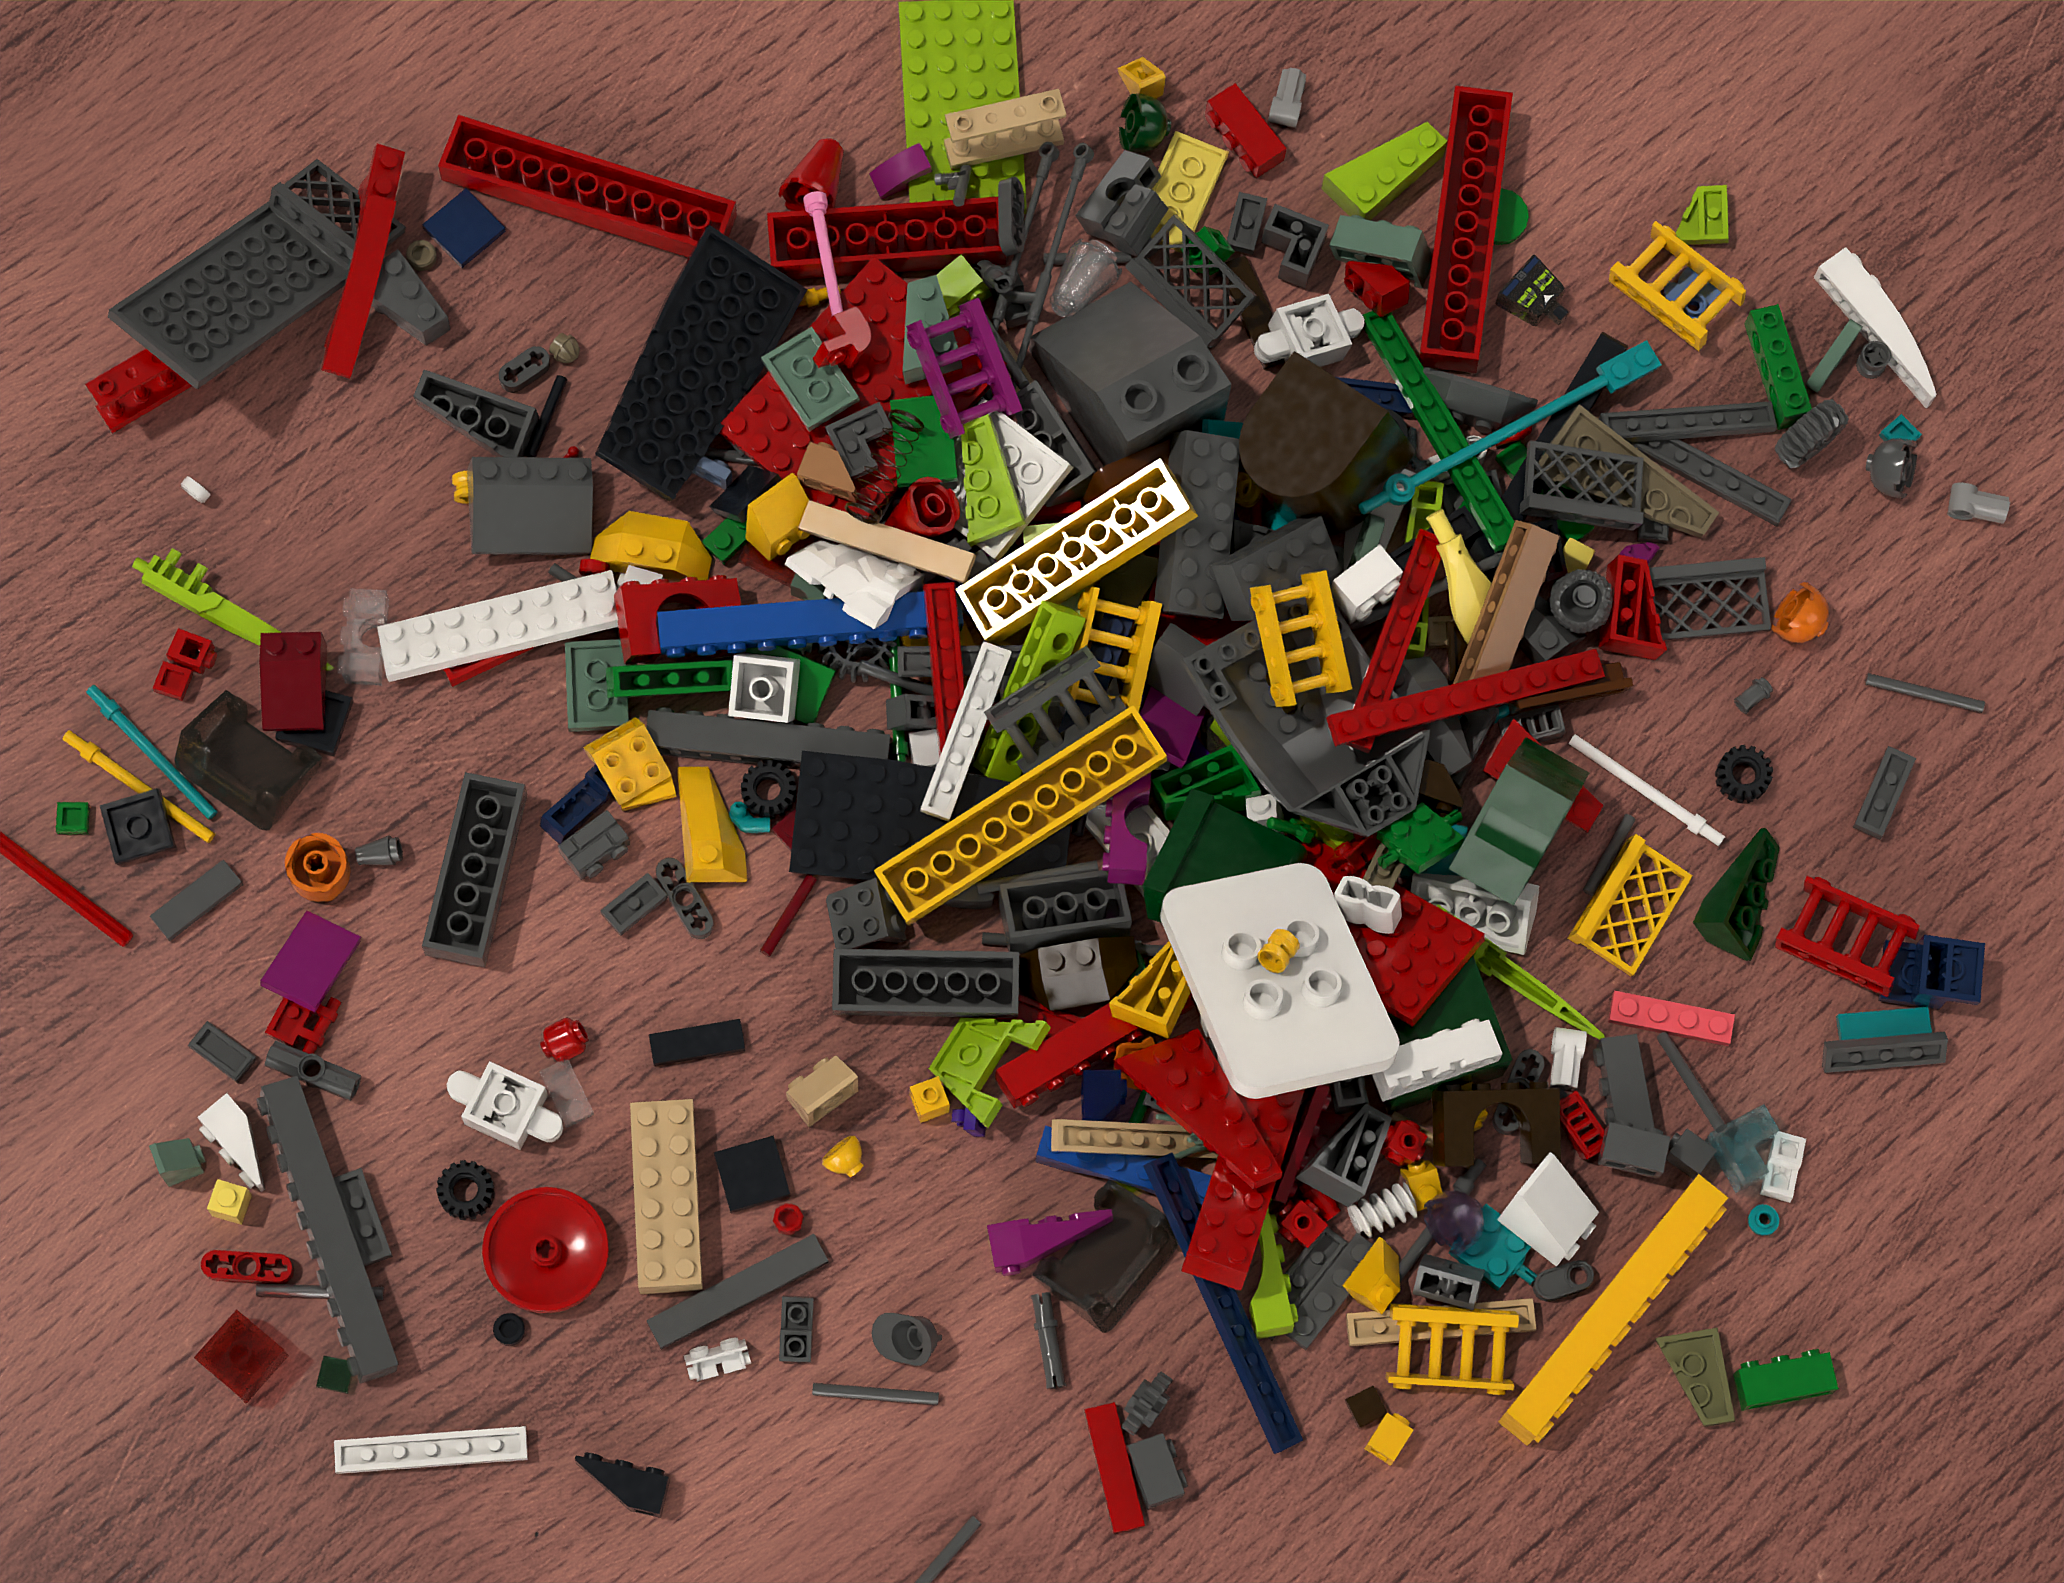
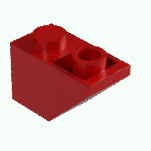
M1357 261L1346 263L1344 285L1378 316L1382 317L1408 304L1410 281L1392 265Z

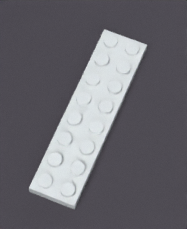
M609 570L377 626L388 682L618 627V617L614 602V594L617 588L613 572Z

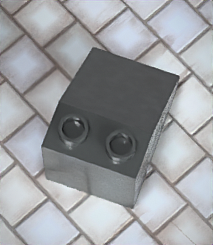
M1131 281L1031 337L1029 343L1030 353L1103 466L1171 439V433L1185 430L1202 433L1203 419L1225 420L1232 384L1200 335Z

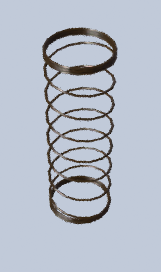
M891 410L888 416L889 419L907 430L917 432L918 438L916 440H918V432L924 429L923 422L906 411ZM892 413L901 414L913 419L921 428L913 427L909 422L892 415ZM896 418H899V419L905 421V422H906L907 424H909L910 426H908V425H906V424L900 422V421L897 420ZM882 428L883 432L887 435L898 440L909 442V444L912 447V450L909 453H901L894 446L884 441L877 440V444L878 442L885 443L896 449L898 452L891 451L878 444L881 448L902 455L910 454L913 452V446L910 442L916 440H907L903 435L892 429ZM884 429L891 430L902 436L904 439L894 437L885 432ZM870 454L874 460L887 466L897 468L907 464V459L904 455L905 465L895 466L891 461L878 454ZM872 455L879 456L890 462L892 465L883 463L872 457ZM864 466L865 471H867L868 473L882 479L890 480L892 484L893 482L891 480H896L901 477V473L898 468L897 470L899 471L900 476L896 479H889L882 472L872 467ZM866 468L873 469L884 475L886 478L875 475L866 470ZM857 480L862 486L876 492H881L886 497L885 493H890L883 492L879 487L866 480ZM859 480L864 481V482H867V483H869V484L875 486V487L878 488L880 491L875 490V489H872V488H869V487L863 485ZM851 493L856 499L877 506L881 511L880 517H882L883 513L879 506L883 505L876 504L873 500L860 493ZM853 493L861 495L873 503L863 501L853 495ZM848 502L845 506L846 511L851 516L862 522L874 525L880 521V517L875 511L862 504ZM848 506L860 508L874 517L857 514L850 510Z

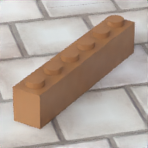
M1515 521L1453 684L1508 671L1511 668L1518 644L1524 636V629L1528 618L1535 607L1536 597L1541 585L1545 581L1549 563L1556 552L1559 535L1530 523Z

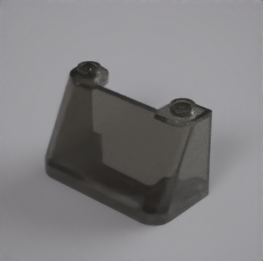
M225 690L181 730L174 762L176 768L184 777L259 829L267 831L280 820L319 770L323 756L318 754L315 749L303 745L298 746L291 753L248 723L246 703L240 697H236Z
M1111 1179L1096 1192L1094 1208L1096 1211L1112 1209L1113 1221L1078 1239L1061 1260L1055 1256L1042 1259L1032 1274L1040 1285L1103 1333L1111 1331L1173 1255L1178 1246L1177 1239L1165 1214Z

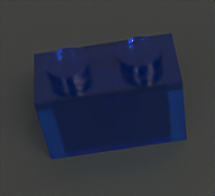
M1083 1070L1081 1080L1082 1120L1111 1122L1119 1114L1120 1105H1125L1127 1079H1121V1070Z

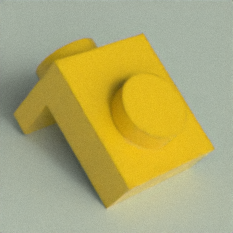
M1420 1159L1418 1162L1415 1161L1414 1163L1407 1164L1408 1166L1400 1168L1401 1175L1406 1180V1184L1415 1200L1417 1211L1445 1202L1437 1168L1429 1160Z

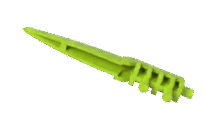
M173 548L165 560L154 555L150 563L137 557L132 565L134 569L143 573L142 583L217 626L260 646L261 633L281 632L226 600L224 597L212 592V588L208 584L201 582L208 570L202 564L198 563L191 575L186 574L180 568H176L175 565L182 554ZM327 663L326 671H331L335 668Z
M1439 904L1437 905L1438 908H1440V909L1444 910L1445 912H1447V913L1453 915L1452 913H1450L1449 911H1447L1446 909H1444V908H1443L1442 906H1440ZM1485 937V941L1473 954L1479 970L1489 977L1493 974L1529 1000L1572 1026L1586 1031L1587 1034L1599 1040L1605 1038L1604 1034L1577 1010L1505 956L1507 952Z

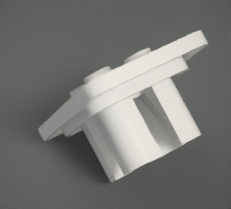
M1305 863L1290 864L1178 887L1166 894L1160 913L1162 925L1200 1012V1024L1205 1036L1211 1038L1218 1054L1217 1061L1236 1092L1248 1098H1264L1382 1072L1393 1065L1399 1049L1398 1035L1325 875L1318 868ZM1276 929H1284L1291 932L1300 943L1299 950L1294 957L1289 958V964L1281 973H1273L1267 970L1257 958L1258 952L1264 944L1268 943V938Z

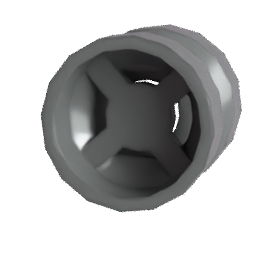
M1871 341L1864 346L1856 362L1857 371L1860 375L1869 379L1882 375L1891 359V352L1888 346L1880 341Z

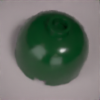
M1141 93L1129 95L1121 112V118H1126L1125 129L1119 127L1120 144L1124 150L1148 152L1157 148L1164 140V137L1169 135L1171 120L1168 119L1166 109L1158 99Z

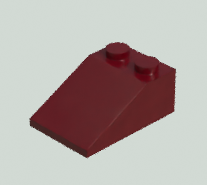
M322 632L261 633L259 665L262 730H324L327 643Z

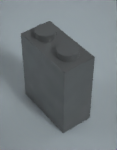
M1170 623L1152 650L1145 683L1197 716L1203 706L1207 709L1208 707L1181 660L1206 647V645L1173 623Z

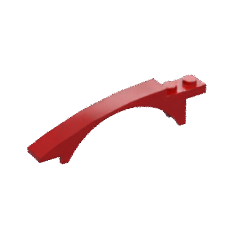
M377 143L373 150L369 173L359 186L360 214L357 236L342 296L325 340L324 347H326L321 368L322 371L349 379L352 375L387 246L397 202L395 197L405 156L404 151Z

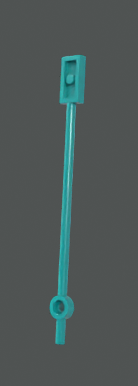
M1646 340L1599 365L1596 368L1599 374L1597 378L1410 477L1401 473L1392 475L1385 482L1383 491L1358 505L1359 510L1365 515L1387 502L1397 506L1404 505L1413 497L1415 487L1605 386L1610 394L1659 369L1662 364ZM1396 484L1403 485L1405 491H1399Z

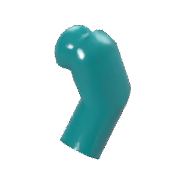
M735 802L731 805L730 819L742 832L770 833V817L754 818L743 802Z

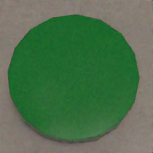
M1503 188L1500 190L1494 244L1496 245L1510 244L1519 238L1526 230L1529 218L1527 205L1523 199L1515 192Z

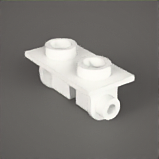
M729 1338L721 1341L720 1346L708 1349V1346H700L689 1351L690 1354L684 1355L686 1366L693 1364L692 1367L687 1368L690 1380L696 1379L698 1382L718 1376L716 1364L722 1363L724 1374L746 1369L745 1365L751 1364L748 1352L742 1353L743 1350L748 1349L745 1339L739 1341L738 1338Z

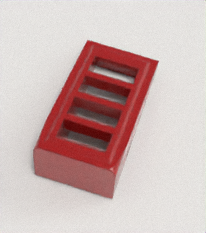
M1575 1090L1560 1100V1124L1581 1159H1589L1601 1151L1605 1131L1578 1091ZM1576 1103L1578 1108L1565 1116L1563 1110ZM1582 1114L1584 1119L1572 1126L1570 1121ZM1589 1125L1591 1130L1579 1136L1577 1132ZM1595 1136L1597 1141L1587 1147L1584 1142Z

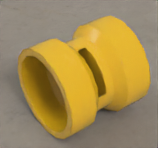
M1276 929L1268 938V943L1264 944L1258 952L1257 958L1267 970L1273 973H1281L1289 964V958L1294 957L1299 950L1300 943L1291 932L1284 929Z

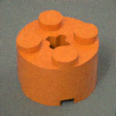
M312 833L309 836L300 837L291 844L285 856L286 873L291 885L300 896L307 900L315 902L332 901L346 888L349 882L351 869L346 853L340 843L330 835ZM320 864L323 865L322 869H317L316 871L312 869L313 866L319 867Z

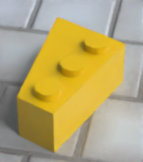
M1170 941L1149 961L1150 964L1129 982L1130 985L1118 997L1115 996L1109 1002L1112 1017L1168 1039L1191 993Z

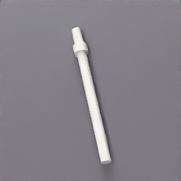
M1575 734L1570 740L1569 745L1688 825L1687 829L1694 834H1701L1717 846L1724 840L1725 836L1706 824V819L1698 814L1693 815Z

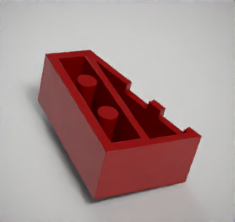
M1618 554L1607 565L1606 580L1611 584L1613 602L1610 616L1606 624L1601 626L1599 649L1656 660L1667 650L1665 641L1662 640L1659 627L1661 620L1655 609L1653 600L1655 594L1648 562L1644 559Z

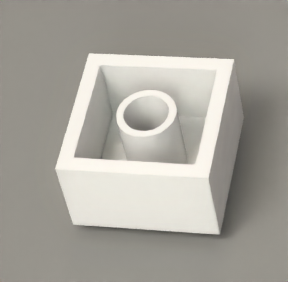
M1381 545L1370 551L1332 582L1330 587L1332 598L1349 625L1355 620L1359 622L1365 620L1372 614V608L1377 603L1381 602L1382 605L1387 603L1394 597L1395 590L1400 586L1399 580L1403 571Z
M749 653L734 655L728 716L785 723L794 720L800 659Z

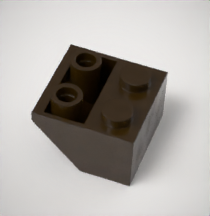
M1425 758L1417 805L1423 802L1440 817H1445L1455 809L1461 812L1464 801L1445 765Z

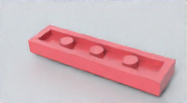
M1614 990L1608 1023L1658 1033L1667 1032L1668 1035L1729 1046L1735 1014Z

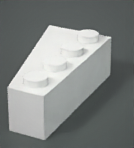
M1474 1019L1462 1024L1461 1028L1451 1031L1450 1029H1445L1433 1034L1431 1037L1416 1039L1400 1045L1393 1065L1385 1071L1372 1074L1382 1102L1498 1062L1502 1056V1051L1490 1021L1480 1022L1479 1019Z

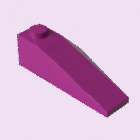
M1112 1209L1074 1213L1069 1215V1220L1063 1221L1062 1217L1054 1215L1046 1216L1044 1219L1039 1220L1038 1224H1031L1028 1219H1019L987 1225L996 1273L1002 1272L1003 1276L1021 1273V1268H1027L1112 1222Z

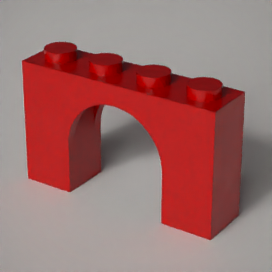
M716 575L710 577L709 580L687 577L681 579L680 582L658 579L652 581L651 584H640L639 581L623 583L614 594V602L618 617L624 664L654 662L661 654L656 626V614L659 607L673 602L683 603L694 609L740 606L741 601L737 578L727 579L726 575ZM718 650L715 654L711 655V658L734 656L739 653H728V650Z

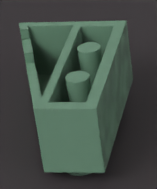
M937 275L912 281L907 285L903 356L905 384L926 379L916 350L908 342L906 326L921 320L924 328L949 319ZM953 331L929 340L935 357L958 348ZM959 360L941 367L942 374L962 369V361Z

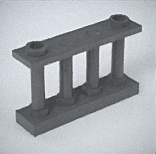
M1087 645L984 711L996 732L1007 730L1023 755V758L1016 761L1023 774H1026L1127 709L1119 696L1110 700L1094 674V670L1099 668L1100 664ZM1080 679L1084 680L1100 705V708L1086 717L1068 691L1069 686ZM1054 696H1058L1075 723L1060 734L1042 707L1043 703ZM1028 713L1033 714L1049 741L1033 750L1016 723L1017 720Z

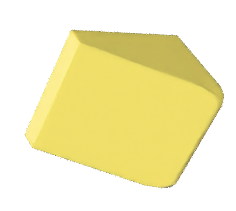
M1569 538L1563 548L1568 573L1577 569L1586 570L1595 554V550L1573 538Z

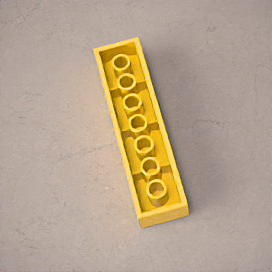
M1159 458L956 588V591L983 638L989 643L997 645L1033 622L1042 600L1060 605L1198 517V514L1169 466Z

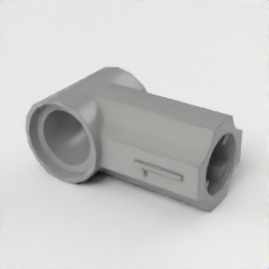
M1291 67L1282 70L1276 97H1273L1268 122L1296 128L1302 105L1300 100L1306 83V74L1301 72V70Z
M1954 483L1951 488L1947 514L1958 520L1978 518L2004 524L2010 506L2009 497L1978 491L1975 485L1969 483Z

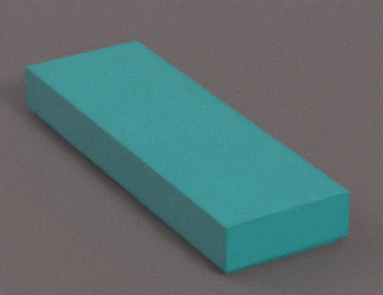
M1928 1007L1845 1013L1836 1016L1839 1040L1932 1033Z

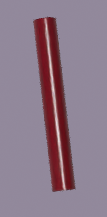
M810 874L805 876L760 949L761 953L768 957L772 955L817 882L815 877Z

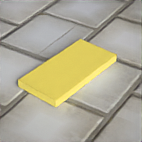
M1175 131L1158 169L1161 178L1152 188L1168 207V211L1152 233V239L1173 215H1177L1195 233L1227 161L1228 151ZM1176 225L1169 231V245L1183 244L1182 231ZM1181 247V248H1170V249H1173V250H1175V251H1178V252L1182 253L1181 249H1182L1183 247Z

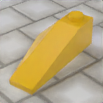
M678 767L686 882H747L745 850L709 767Z

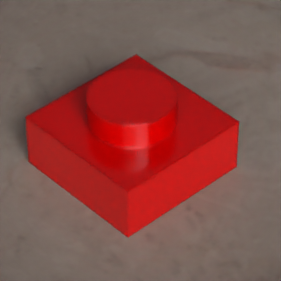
M163 661L152 689L156 693L183 701L193 672L190 669Z

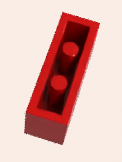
M1236 83L1207 101L1205 118L1212 128L1219 130L1224 144L1229 150H1234L1237 153L1240 164L1246 172L1251 171L1257 179L1284 161L1287 148Z

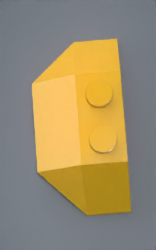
M628 511L594 537L590 559L600 560L609 564V570L614 572L626 573L628 565L662 574L664 579H668L671 582H680L681 579L687 577L708 580L712 557L688 521Z

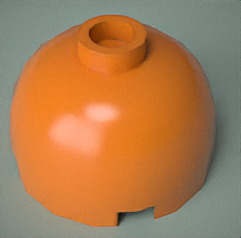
M1808 582L1800 583L1799 585L1804 588L1798 592L1792 589L1783 599L1774 615L1779 620L1776 626L1771 625L1772 631L1790 642L1804 643L1816 636L1820 637L1825 633L1829 622H1827L1829 605L1824 595Z

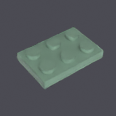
M812 327L761 357L762 362L809 432L860 401L859 396L838 365L831 366L829 364L818 368L814 362L813 357L821 346L822 341Z
M620 639L565 642L568 731L614 730L629 721L628 697H607L606 668L627 666V664H624Z

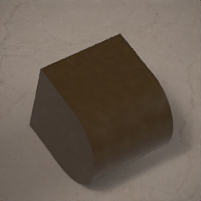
M1296 351L1291 354L1251 408L1244 420L1239 438L1240 457L1247 474L1278 513L1288 522L1297 518L1322 516L1328 535L1342 533L1361 523L1372 511L1364 515L1359 510L1358 505L1382 492L1383 486L1389 477L1401 473L1416 453L1411 443L1386 409Z

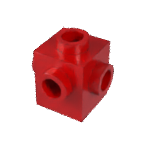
M1405 1119L1404 1121L1391 1123L1380 1153L1385 1155L1386 1160L1397 1166H1404L1415 1161L1418 1162L1426 1150L1424 1143L1428 1136L1420 1131L1421 1127L1413 1121Z
M1294 1198L1292 1201L1288 1199L1286 1204L1283 1203L1277 1211L1279 1216L1276 1221L1281 1227L1278 1232L1290 1243H1293L1295 1240L1306 1248H1309L1328 1224L1317 1215L1320 1209L1307 1198L1304 1202L1297 1198Z

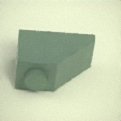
M189 1138L149 1145L159 1174L169 1187L204 1173L201 1165L206 1162L200 1145L194 1146Z

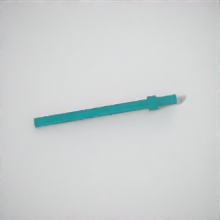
M96 685L88 688L86 693L101 708L100 712L109 721L113 720L208 820L212 819L217 814V810L121 712L122 707L114 699L110 700Z

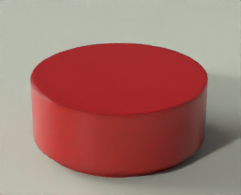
M582 559L578 572L582 576L609 571L610 565L596 559Z

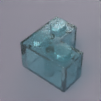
M1765 1104L1727 1123V1127L1722 1132L1712 1131L1705 1139L1708 1144L1717 1149L1714 1157L1735 1193L1759 1182L1769 1173L1756 1147L1773 1139L1780 1130Z

